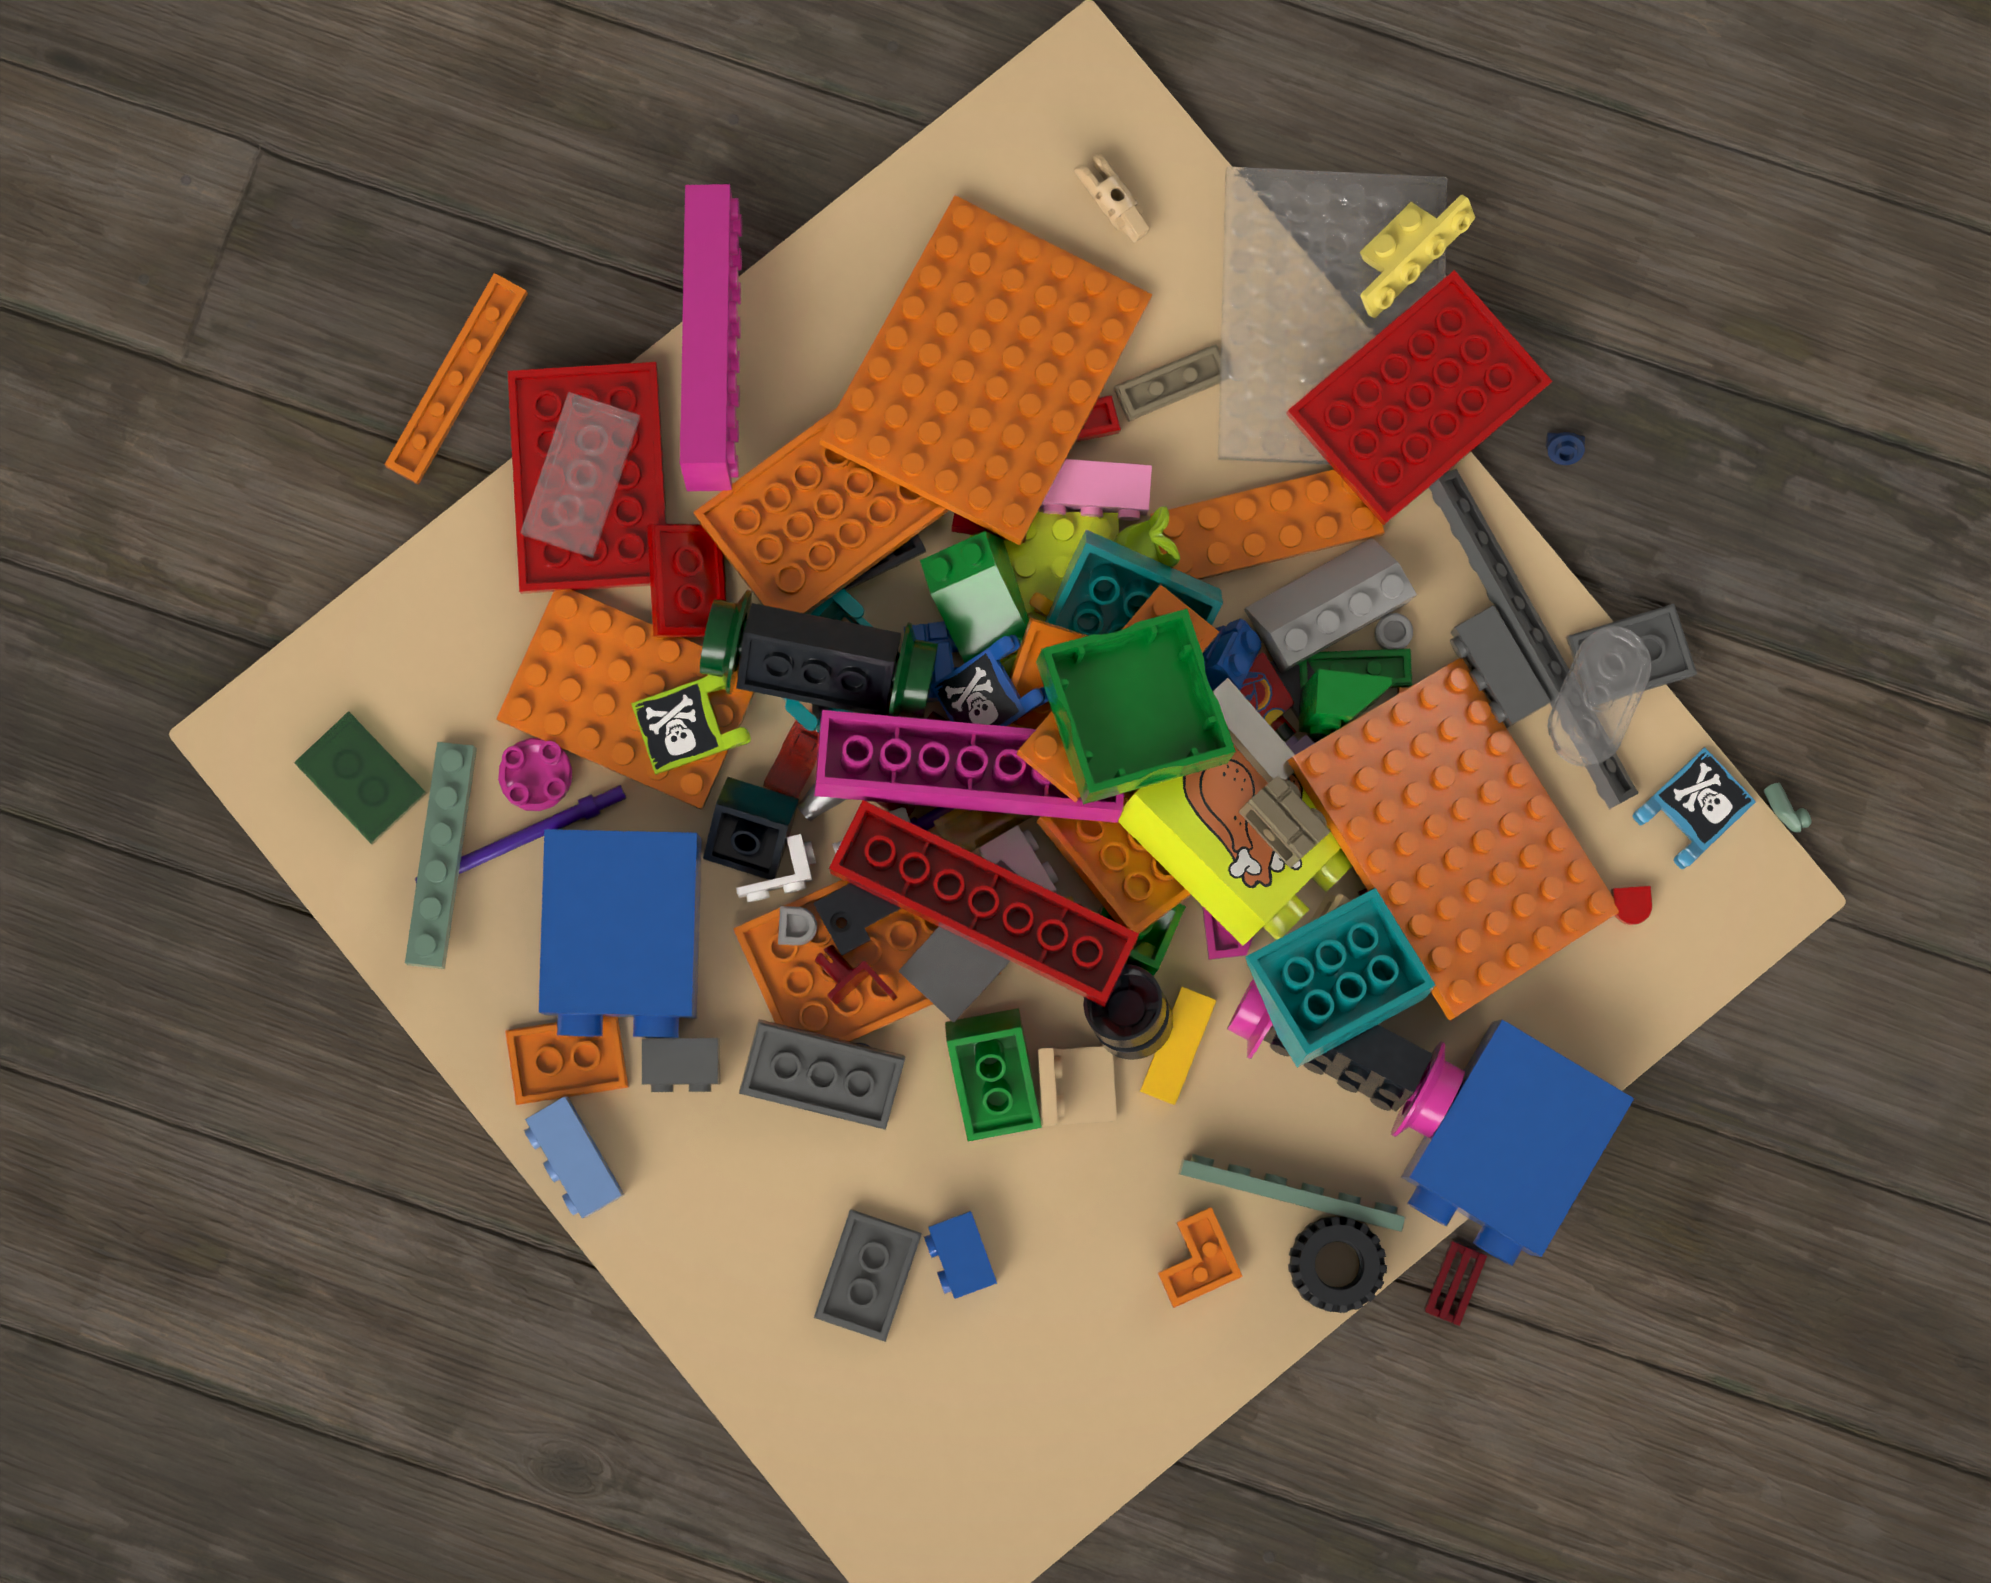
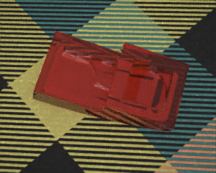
M795 720L775 762L764 780L763 786L772 791L799 798L817 763L819 733L816 730H806Z

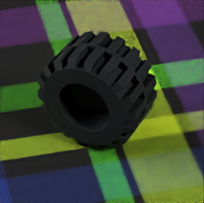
M1325 1217L1307 1225L1306 1229L1294 1239V1246L1290 1248L1289 1252L1290 1264H1288V1270L1292 1276V1284L1300 1293L1299 1295L1319 1309L1338 1313L1358 1310L1366 1302H1371L1376 1297L1375 1293L1377 1290L1381 1289L1384 1281H1382L1384 1273L1387 1274V1265H1385L1384 1260L1386 1253L1379 1243L1380 1239L1378 1236L1373 1234L1365 1224L1346 1217ZM1344 1242L1350 1245L1358 1255V1273L1354 1280L1346 1286H1329L1316 1273V1256L1320 1249L1328 1243Z

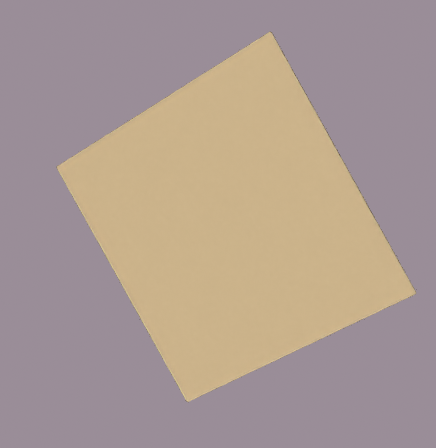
M1092 0L1082 2L738 277L739 282H741V305H738V316H740L741 338L737 339V351H740V373H737V385H739L740 407L736 408V420H739V443L735 444L736 455L739 458V477L732 478V483L838 407L954 195L1152 294L1146 310L1099 396L1112 395L1121 431L1115 435L1076 442L1066 458L1071 460L1152 465L1147 516L1140 515V520L1137 521L1119 519V533L1128 526L1149 520L1150 514L1162 506H1166L1167 509H1173L1333 470L1334 468L1286 415V412L1375 337ZM1098 152L1103 154L1120 177L1121 182L1125 184L1133 198L1144 211L1141 216L1149 227V231L1135 243L1132 242L1122 228L1117 230L1113 226L1108 216L1104 214L1096 200L1093 199L1074 172V168L1083 164L1087 166L1100 184L1105 181L1095 168L1092 156ZM681 322L631 363L657 362L666 524H700L693 512L721 491H687L680 466ZM1217 344L1231 379L1128 422L1114 390L1116 385ZM1470 452L1448 472L1455 469L1458 470L1585 697L1566 637L1612 623L1613 620L1474 454ZM512 458L170 730L169 736L174 744L849 1583H1031L1358 1311L1350 1310L1347 1313L1328 1312L1313 1306L1299 1295L1300 1293L1292 1284V1276L1288 1270L1290 1248H1293L1294 1239L1297 1235L1302 1233L1310 1223H1314L1321 1218L1335 1217L1337 1215L1179 1175L1182 1160L1191 1161L1192 1154L1214 1159L1213 1167L1228 1170L1229 1164L1251 1169L1250 1177L1264 1180L1266 1173L1287 1178L1286 1186L1301 1190L1302 1183L1324 1188L1323 1196L1338 1199L1339 1192L1361 1198L1360 1205L1374 1209L1376 1202L1398 1207L1396 1215L1405 1217L1402 1232L1358 1221L1368 1226L1369 1230L1380 1239L1379 1243L1386 1253L1384 1260L1385 1265H1387V1274L1384 1273L1382 1280L1384 1284L1381 1289L1377 1290L1375 1295L1379 1294L1469 1219L1456 1211L1446 1227L1407 1204L1416 1186L1401 1178L1425 1136L1411 1128H1407L1396 1137L1391 1135L1394 1122L1401 1107L1397 1112L1392 1109L1390 1111L1380 1109L1370 1101V1097L1359 1091L1353 1093L1343 1089L1337 1084L1336 1079L1325 1073L1322 1075L1316 1074L1308 1070L1304 1065L1297 1068L1290 1056L1287 1057L1276 1053L1270 1048V1044L1264 1040L1251 1059L1247 1058V1040L1227 1030L1253 979L1252 973L1246 962V956L1208 960L1202 905L1192 895L1181 902L1186 908L1160 968L1153 977L1162 989L1171 1009L1181 987L1217 1001L1175 1106L1139 1092L1154 1054L1137 1060L1122 1059L1113 1055L1117 1107L1116 1121L1049 1125L1038 1129L968 1142L946 1041L945 1022L951 1020L934 1004L851 1041L853 1043H865L873 1048L905 1055V1062L886 1130L739 1094L758 1019L775 1022L733 928L842 880L832 875L829 870V866L835 856L832 844L843 840L862 800L847 799L820 814L812 821H809L797 808L789 837L801 834L804 843L811 841L816 863L809 865L813 881L805 882L806 889L787 894L784 893L783 888L769 891V898L754 902H748L747 896L741 898L738 896L736 888L768 881V879L703 859L715 805L727 777L788 795L769 785V781L782 758L795 773L805 778L794 797L798 798L799 802L816 780L818 753L816 756L786 749L799 724L785 709L786 702L781 697L755 692L740 727H744L749 731L751 742L729 750L703 810L565 750L563 751L568 755L572 766V783L566 796L554 807L543 811H525L511 804L502 793L498 781L502 754L508 747L514 746L517 742L535 737L497 721L496 718L553 592L525 594L519 592ZM1429 488L1383 526L1384 535L1373 538L1400 564L1417 594L1409 603L1391 612L1404 615L1413 627V637L1404 648L1411 649L1412 686L1459 659L1450 643V639L1454 638L1451 631L1459 624L1494 605L1489 600L1487 590L1477 572L1470 566L1468 556L1459 540L1452 534L1450 524L1441 508L1434 502ZM1040 508L1038 512H1043L1044 508ZM1066 510V512H1081L1075 510ZM948 511L918 533L926 553L847 590L863 606L865 612L862 617L874 628L901 633L899 654L904 638V627L907 626V622L917 625L944 621L930 594L920 560L970 538L969 534L951 532L954 512ZM1369 539L1201 579V581L1221 589L1223 605L1212 626L1214 628L1223 625L1227 626L1228 623L1241 618L1258 634L1244 610L1246 607ZM724 555L726 601L738 603L744 593L750 590V588ZM650 586L574 590L653 625ZM752 592L751 605L752 603L762 605ZM845 617L841 620L849 622ZM1379 620L1323 651L1383 649L1375 639V627ZM682 637L703 646L704 637ZM1260 638L1262 642V647L1258 655L1263 652L1270 662L1273 661V658L1271 657L1269 651L1267 650L1262 639ZM959 652L952 653L954 667H960L965 664ZM1464 657L1463 660L1468 666L1469 670L1471 671L1472 668L1469 665L1467 659ZM1667 685L1591 707L1639 793L1611 809L1608 808L1605 801L1599 796L1594 781L1586 767L1581 764L1575 747L1568 735L1562 730L1559 719L1550 703L1507 728L1610 893L1613 888L1651 886L1652 911L1650 916L1642 923L1627 925L1620 922L1614 915L1451 1020H1448L1435 997L1430 992L1424 1000L1378 1025L1432 1053L1439 1042H1444L1445 1061L1464 1070L1491 1023L1503 1019L1623 1091L1844 907L1846 900L1841 892ZM1388 688L1360 716L1396 696L1398 688ZM893 689L891 690V694H890V698H889L890 701H891ZM1483 689V692L1485 693V695L1487 696L1488 700H1489L1490 703H1491V700L1489 699L1488 695L1486 694L1485 690ZM799 701L806 709H808L812 713L811 703ZM939 701L927 703L924 718L900 714L899 716L927 719L932 711H935L950 721ZM1290 708L1283 716L1297 731L1293 736L1299 741L1307 733L1299 732V721ZM437 742L473 745L477 748L461 857L579 804L578 800L590 794L595 797L619 785L622 786L627 799L600 810L601 814L592 819L586 820V818H583L558 830L698 833L702 838L697 1019L679 1018V1038L720 1039V1084H711V1092H689V1085H674V1092H651V1085H642V1039L659 1038L633 1037V1017H619L629 1088L569 1097L625 1194L586 1218H581L579 1213L571 1214L562 1198V1195L567 1193L560 1180L555 1183L552 1181L543 1165L548 1160L541 1147L535 1150L524 1132L525 1129L529 1128L525 1119L559 1099L516 1105L505 1030L557 1022V1016L538 1013L544 836L459 874L445 969L405 964L416 890L415 878L418 876ZM1705 747L1756 803L1690 866L1680 869L1673 859L1692 841L1662 810L1644 825H1639L1632 815ZM866 801V802H868V803H870V804H872V805H874V806H877V807H879V808H881V809H883V810H885V811H887V812H890V811L886 810L885 808H883L882 806H880L879 804H877V803L874 802V801ZM917 805L909 816V820L913 817L919 819L937 807ZM966 810L928 830V832L982 857L979 852L981 846L1017 825L1022 832L1028 829L1039 846V849L1034 851L1040 863L1044 864L1048 861L1059 880L1054 883L1057 889L1055 893L1064 898L1073 896L1075 903H1082L1083 907L1095 913L1098 912L1102 905L1039 826L1037 820L1041 816ZM788 842L776 878L795 874ZM1352 866L1327 892L1335 896L1342 894L1348 899L1353 900L1359 897L1358 892L1366 887ZM1312 878L1295 894L1310 910L1285 935L1308 924L1327 894ZM1263 927L1253 936L1247 955L1276 941V939ZM1010 961L1001 971V974L986 987L958 1019L1019 1008L1041 1120L1037 1050L1042 1048L1066 1049L1103 1045L1085 1017L1083 996ZM1212 1207L1243 1277L1173 1308L1158 1272L1191 1258V1254L1176 1222ZM850 1209L922 1233L886 1342L814 1318ZM971 1211L997 1284L954 1299L952 1291L944 1294L937 1272L944 1270L939 1256L931 1258L924 1236L931 1234L929 1226ZM1344 1242L1328 1243L1320 1249L1316 1256V1273L1329 1286H1346L1354 1280L1358 1273V1255L1350 1245Z

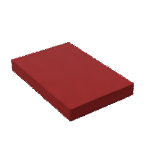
M652 523L647 526L653 637H704L714 599L726 601L724 554L701 524Z

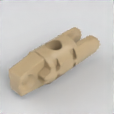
M1098 152L1092 156L1095 168L1105 181L1100 184L1087 166L1083 164L1074 168V172L1093 199L1096 200L1104 214L1108 216L1113 226L1117 230L1122 228L1132 242L1135 243L1149 231V227L1141 216L1144 211L1133 198L1125 184L1121 182L1120 177L1103 154Z

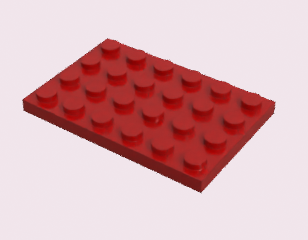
M1453 270L1288 409L1286 415L1384 526L1552 383V380L1460 275Z
M657 362L507 371L519 592L525 594L554 592L555 590L650 586L647 526L652 523L666 524Z

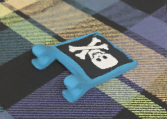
M1704 747L1648 801L1636 810L1632 817L1639 825H1644L1662 810L1692 841L1673 859L1680 869H1685L1752 807L1756 801Z

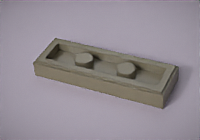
M1215 344L1118 384L1114 387V390L1129 422L1231 379V376L1219 348Z
M1227 678L1213 690V693L1221 706L1233 744L1268 783L1277 775H1280L1285 781L1294 773L1287 760L1295 754L1231 680Z

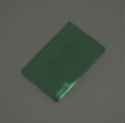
M349 711L294 762L372 845L427 794Z

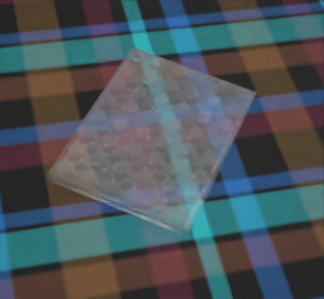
M1247 167L1226 168L1218 460L1329 464L1286 415V412L1446 277L1445 249L1444 253L1434 259L1420 273L1418 279L1409 284L1394 299L1391 306L1383 310L1376 318L1368 315L1360 297L1361 293L1381 274V272L1363 261L1360 251L1410 202L1438 218L1447 209V177Z

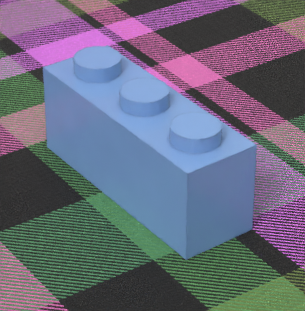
M564 1096L525 1119L529 1128L525 1129L524 1132L534 1149L536 1150L541 1147L548 1160L543 1165L552 1181L555 1183L560 1180L567 1193L562 1195V1198L572 1215L579 1213L581 1218H586L625 1195L569 1097Z

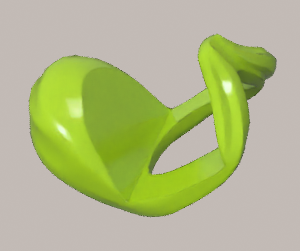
M1166 506L1159 507L1149 520L1123 529L1114 540V542L1169 567L1175 566L1180 561V554L1175 543L1162 534L1169 523V511ZM1159 546L1166 550L1168 553L1163 554L1160 551Z

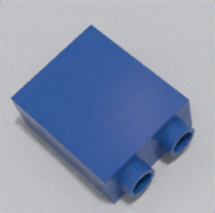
M544 829L538 1013L557 1016V1035L603 1036V1016L633 1017V1037L679 1038V1018L697 1019L702 838L698 833Z
M1502 1019L1492 1022L1464 1069L1465 1075L1442 1122L1430 1138L1426 1136L1423 1138L1401 1178L1416 1186L1407 1204L1446 1227L1455 1212L1458 1211L1482 1226L1473 1244L1504 1263L1513 1266L1521 1251L1532 1256L1542 1257L1634 1098Z

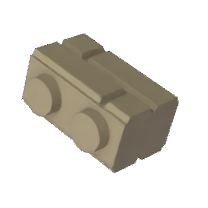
M1277 775L1240 809L1239 813L1291 868L1331 831L1326 826L1327 822L1323 814L1315 808L1310 809L1300 798L1301 793L1298 787L1290 780L1284 781L1280 775Z

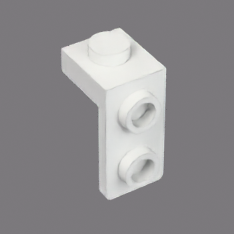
M801 834L786 837L795 874L736 888L738 896L740 898L747 896L748 902H754L769 898V891L783 888L784 893L787 894L806 889L805 882L813 881L809 865L816 863L811 841L804 843Z

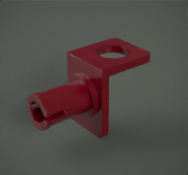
M829 945L824 949L833 960V963H830L821 952L815 959V962L836 983L835 987L827 994L835 1005L843 1000L869 975L893 1001L898 998L865 960L853 968L835 949L834 945Z

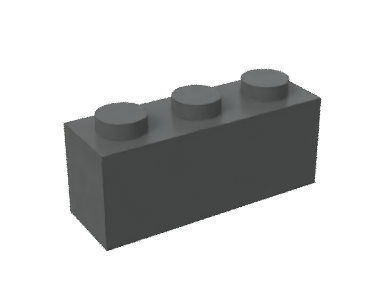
M1494 605L1459 624L1451 631L1454 638L1450 639V643L1460 659L1464 657L1467 659L1472 668L1469 674L1479 691L1484 689L1491 700L1489 706L1498 723L1504 722L1506 728L1551 702Z

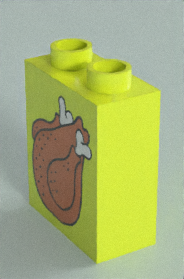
M1234 745L1236 752L1228 764L1140 788L1124 805L1118 822L1244 946L1263 927L1276 940L1283 937L1310 910L1295 894L1311 878L1327 892L1352 865L1330 832L1294 866L1289 868L1239 813L1240 809L1263 789L1268 782ZM1294 773L1291 774L1286 780H1290L1298 787L1301 793L1300 798L1310 809H1316Z

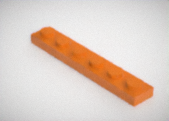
M495 273L493 274L384 465L388 469L419 485L528 295L525 289Z

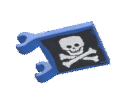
M1016 635L1000 638L988 649L931 685L950 721L1009 726L1049 701L1044 687L1033 689L1021 698L1001 664L1000 659L1021 647Z

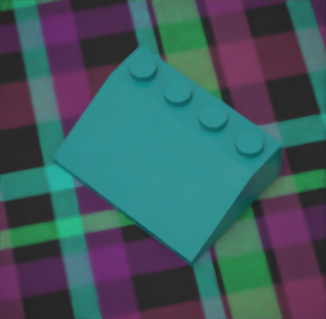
M1085 530L1068 565L1045 622L1088 636L1117 632L1123 629L1161 584L1212 625L1223 605L1222 592L1217 587L1089 530Z
M1376 888L1247 955L1245 958L1275 1031L1297 1068L1424 1000L1436 986Z

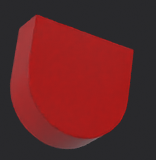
M1651 886L1611 889L1615 906L1619 910V913L1615 916L1620 922L1627 925H1636L1644 922L1650 916L1652 911Z

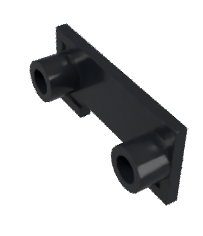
M851 883L813 903L841 956L871 941L865 930L866 927L901 909ZM839 918L846 919L847 925L844 928L837 927L836 922Z

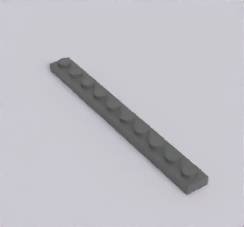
M1455 469L1445 473L1429 487L1433 500L1441 508L1450 524L1452 534L1459 540L1468 556L1470 566L1477 572L1486 588L1489 600L1496 606L1505 625L1550 699V705L1559 719L1562 730L1570 738L1578 753L1581 764L1586 767L1594 781L1599 796L1605 801L1608 808L1611 809L1639 794L1458 470Z

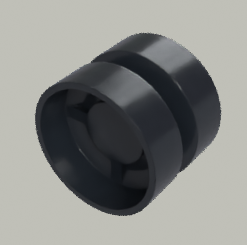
M1125 964L1105 1007L1084 997L1083 1008L1089 1025L1103 1047L1119 1058L1137 1060L1148 1057L1157 1052L1166 1043L1173 1027L1171 1006L1153 975L1141 967Z

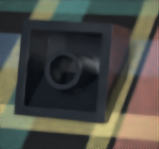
M727 777L715 805L703 859L768 880L775 879L786 848V837H789L793 826L799 799Z

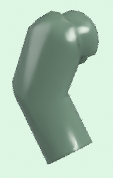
M1781 783L1771 784L1764 789V794L1774 814L1789 831L1801 832L1802 828H1807L1811 825V817L1808 811L1804 808L1794 811Z

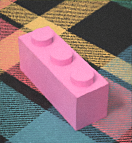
M1066 459L1040 508H1044L1043 513L1065 515L1066 510L1081 511V516L1103 517V513H1118V519L1140 520V515L1147 516L1149 511L1152 465Z

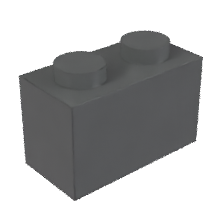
M719 1038L642 1039V1085H651V1092H674V1085H689V1092H711V1084H720Z

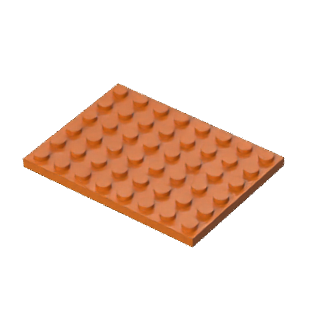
M954 195L820 437L819 444L1021 545L1146 310L1152 294Z
M1463 658L1453 661L1287 760L1314 806L1325 817L1329 830L1366 889L1370 891L1376 888L1434 981L1436 986L1432 989L1431 993L1448 1020L1465 1012L1619 913L1610 891L1504 723H1498L1489 706L1490 701L1483 690L1479 691Z

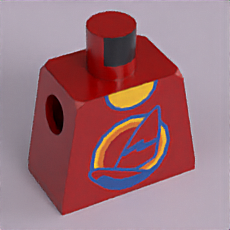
M1262 652L1254 660L1239 691L1279 737L1286 742L1297 731L1283 715L1295 703L1267 656Z

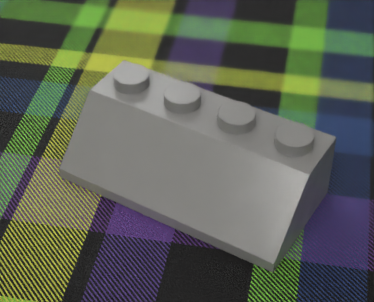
M1370 538L1251 604L1244 610L1282 674L1313 655L1404 606L1417 594L1400 564L1373 538Z

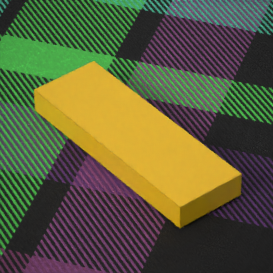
M1185 987L1180 988L1172 1008L1173 1027L1166 1043L1154 1053L1139 1092L1175 1106L1217 1000Z

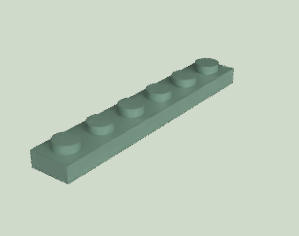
M437 742L405 964L409 966L445 969L477 748L473 745Z
M1192 1154L1191 1161L1182 1160L1179 1175L1351 1218L1402 1232L1405 1217L1396 1215L1398 1207L1376 1202L1374 1209L1360 1205V1197L1339 1192L1338 1199L1323 1196L1324 1188L1302 1183L1301 1190L1286 1186L1287 1178L1268 1173L1265 1174L1264 1180L1250 1177L1251 1169L1233 1164H1229L1228 1170L1213 1167L1214 1159Z

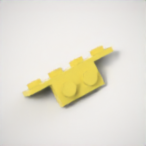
M1460 195L1438 218L1410 202L1360 251L1363 261L1381 272L1360 295L1368 315L1376 318L1383 310L1390 307L1394 299L1409 284L1415 282L1420 273L1434 259L1440 257L1445 249L1461 233L1469 228L1475 219V215L1466 196Z

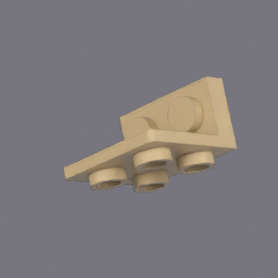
M1103 1046L1066 1049L1042 1048L1037 1050L1042 1126L1113 1122L1117 1120L1113 1054L1108 1052Z

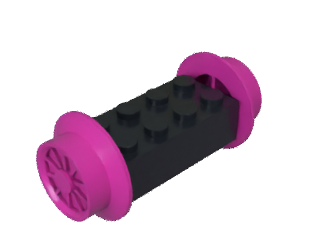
M1253 978L1227 1030L1247 1040V1058L1249 1059L1253 1057L1263 1040L1268 1042L1270 1048L1276 1053L1289 1057L1290 1055L1275 1031ZM1378 1024L1303 1064L1311 1072L1320 1075L1325 1073L1337 1080V1084L1349 1092L1356 1093L1359 1091L1370 1097V1101L1380 1109L1387 1111L1392 1109L1397 1112L1401 1107L1391 1131V1135L1394 1137L1407 1128H1411L1430 1138L1446 1115L1465 1075L1464 1070L1445 1061L1444 1042H1439L1432 1053Z

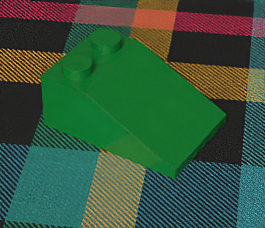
M984 531L920 560L930 594L964 663L988 649L1004 636L1016 635L1021 644L1029 618L1003 539Z
M1019 1008L958 1019L954 1023L952 1021L945 1022L946 1041L967 1141L1042 1128Z

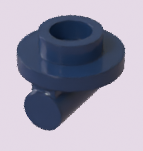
M1571 432L1547 433L1546 447L1549 458L1560 465H1571L1578 462L1585 452V436Z

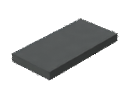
M1000 860V861L996 864V865H998V866H1000V867H1003V868H1005V869H1007V870H1009V871L1015 873V872H1014L1004 861H1002V860ZM938 927L901 967L899 972L954 1023L1010 961L948 930Z
M758 1019L739 1094L886 1130L905 1062V1055Z

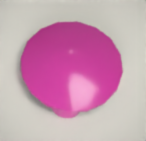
M529 738L517 742L514 746L508 747L503 752L502 761L499 765L498 781L502 793L511 804L525 811H543L554 807L566 796L572 783V766L568 755L557 743L544 741L539 738Z

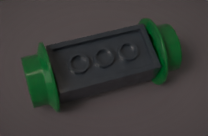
M747 590L738 603L714 599L703 641L700 673L722 677L727 694H732L737 679L736 689L856 713L886 716L891 690L893 689L888 716L899 717L900 714L924 718L938 643L916 639L911 622H907L900 656L897 659L901 633L755 603L751 605V590Z

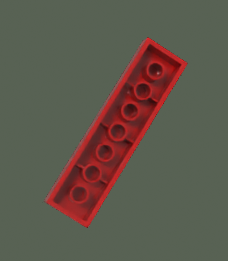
M862 800L829 866L832 875L1104 1007L1139 936V933L864 800Z

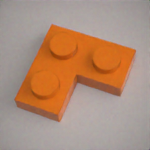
M1212 1207L1176 1222L1191 1254V1258L1158 1272L1173 1308L1243 1277Z

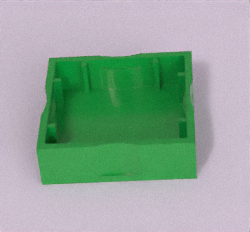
M1188 609L1136 622L1117 632L1093 634L1041 649L1036 664L1083 805L1228 764L1236 751L1221 706L1207 680L1204 656Z

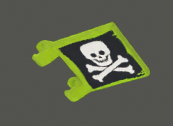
M708 675L702 679L631 703L656 775L751 742L750 733L744 727L721 734L708 693L725 689L722 677Z

